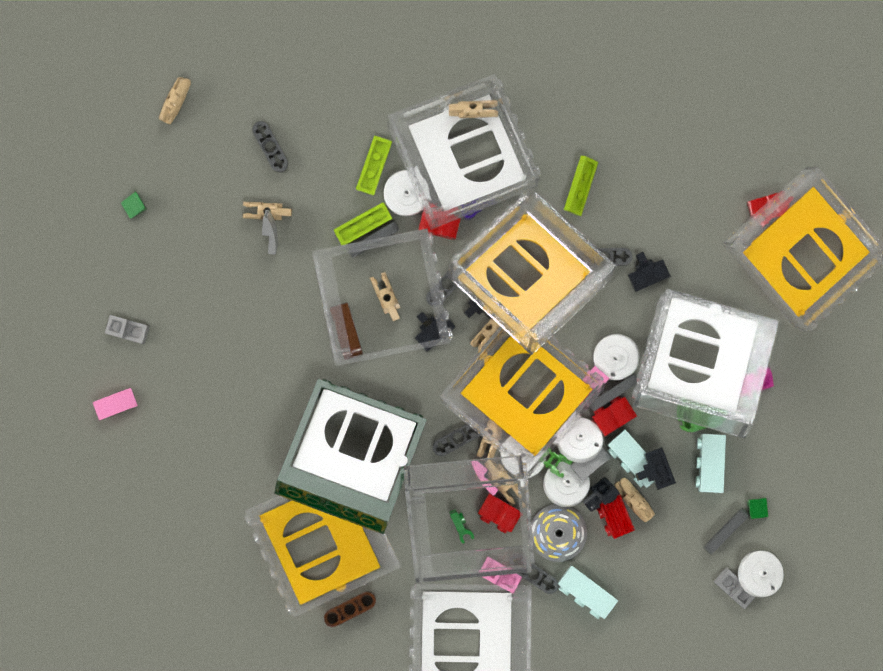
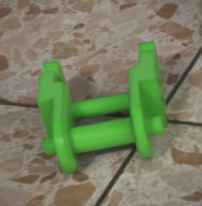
M550 452V458L547 462L544 461L543 464L546 468H550V472L563 478L564 474H560L556 467L562 461L569 465L573 461H568L561 453L557 455L556 452ZM553 459H557L558 461L556 462V464L552 465L551 462L553 461Z

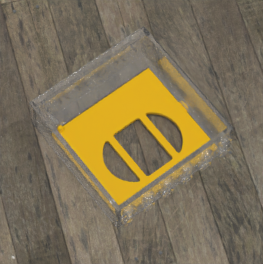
M806 167L722 243L795 329L805 332L813 330L821 318H826L831 314V309L835 305L838 306L846 300L845 296L848 293L856 291L860 287L859 283L864 279H869L875 273L874 270L878 266H883V243L818 167ZM814 228L829 229L839 237L843 247L841 261L815 233ZM806 234H809L835 265V268L818 284L789 252ZM783 256L787 258L806 280L811 289L800 290L791 286L786 281L782 272Z
M533 189L527 193L523 192L514 205L510 204L501 217L497 216L491 222V226L488 229L484 228L477 236L478 238L474 242L472 240L469 241L462 253H456L450 260L451 265L448 278L531 355L610 282L616 265ZM516 241H531L539 245L548 257V270ZM509 246L542 274V277L527 291H524L493 262ZM487 268L495 272L519 296L507 297L497 293L487 280Z
M505 320L439 397L443 405L530 477L604 391L605 383L603 382L604 378L599 373L594 372L593 374L588 369V364L581 359L579 361L573 357L574 353L567 347L563 349L553 335H546L543 332L545 329L538 323L523 337L517 330L512 333L515 328ZM531 354L504 387H501L500 373L503 365L515 355ZM538 359L553 371L556 377L532 405L526 409L509 395L508 391L532 363ZM560 381H563L564 396L559 406L546 414H534L535 409Z
M279 495L246 510L245 520L248 526H253L255 531L253 537L256 543L261 544L263 548L260 551L265 562L269 561L271 566L269 572L273 580L277 579L279 586H277L278 592L281 597L285 596L287 601L285 607L289 615L293 614L294 617L402 567L386 532L383 535L367 528L363 530L362 526L295 501L287 502L260 515L259 518L258 514L290 500ZM314 513L323 518L322 521L290 536L283 537L287 523L296 515ZM327 525L337 545V550L296 568L286 544ZM340 555L339 565L329 577L322 580H310L300 575L302 572ZM380 565H381V567H382L381 570H378V571H376V572H374V573H372V574H370V575H368V576H366V577H364V578H361V579H359V580H357V581H355V582H353V583H351V584H349V585H346V583H348V582H350V581H353V580H355V579H357V578H359V577H361V576H363V575H365V574H368V573H370V572H372V571H374V570L380 568ZM333 589H336V591H334V592H332V593H329V594H327V595H325V596H323V597H321V598H319V599H317V600H314V601H312V602H310V603H308V604H306V605L300 607L301 604H304V603H306V602H308V601H310V600H312V599H314V598H316V597H318V596H321V595H323V594H325V593H327V592H329V591H331V590H333Z

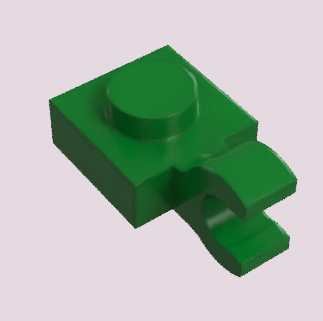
M456 509L450 511L449 514L459 533L460 541L465 543L463 539L465 534H469L471 539H474L473 532L465 529L463 526L466 521L462 512L457 513Z

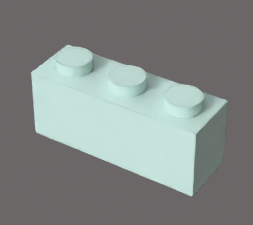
M623 430L607 444L609 447L607 451L614 459L618 457L621 460L620 466L627 473L631 472L635 476L633 480L640 488L642 486L648 488L654 481L649 482L648 478L637 481L635 475L638 472L644 471L643 465H646L647 462L643 454L646 452L626 430Z
M701 434V438H697V449H700V457L696 458V468L699 469V476L695 478V488H698V492L724 493L726 435Z
M570 565L558 581L561 592L567 596L572 594L576 597L574 601L581 607L585 605L591 609L589 613L597 619L600 617L605 619L618 602L616 598L572 565Z

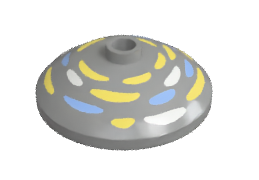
M556 504L549 505L541 509L533 518L529 532L530 540L536 552L543 558L554 562L567 561L574 558L583 549L587 539L586 523L580 513L572 507H561ZM557 530H562L563 534L561 537L555 535Z

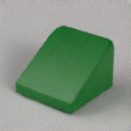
M137 192L121 202L130 219L147 210Z
M767 498L747 500L749 519L768 517Z

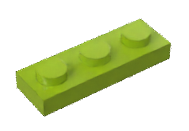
M374 135L356 187L357 191L372 196L375 195L392 141Z
M580 156L564 207L565 211L576 216H582L598 165L597 161L587 156Z
M384 202L335 228L333 231L342 247L391 221L393 218Z

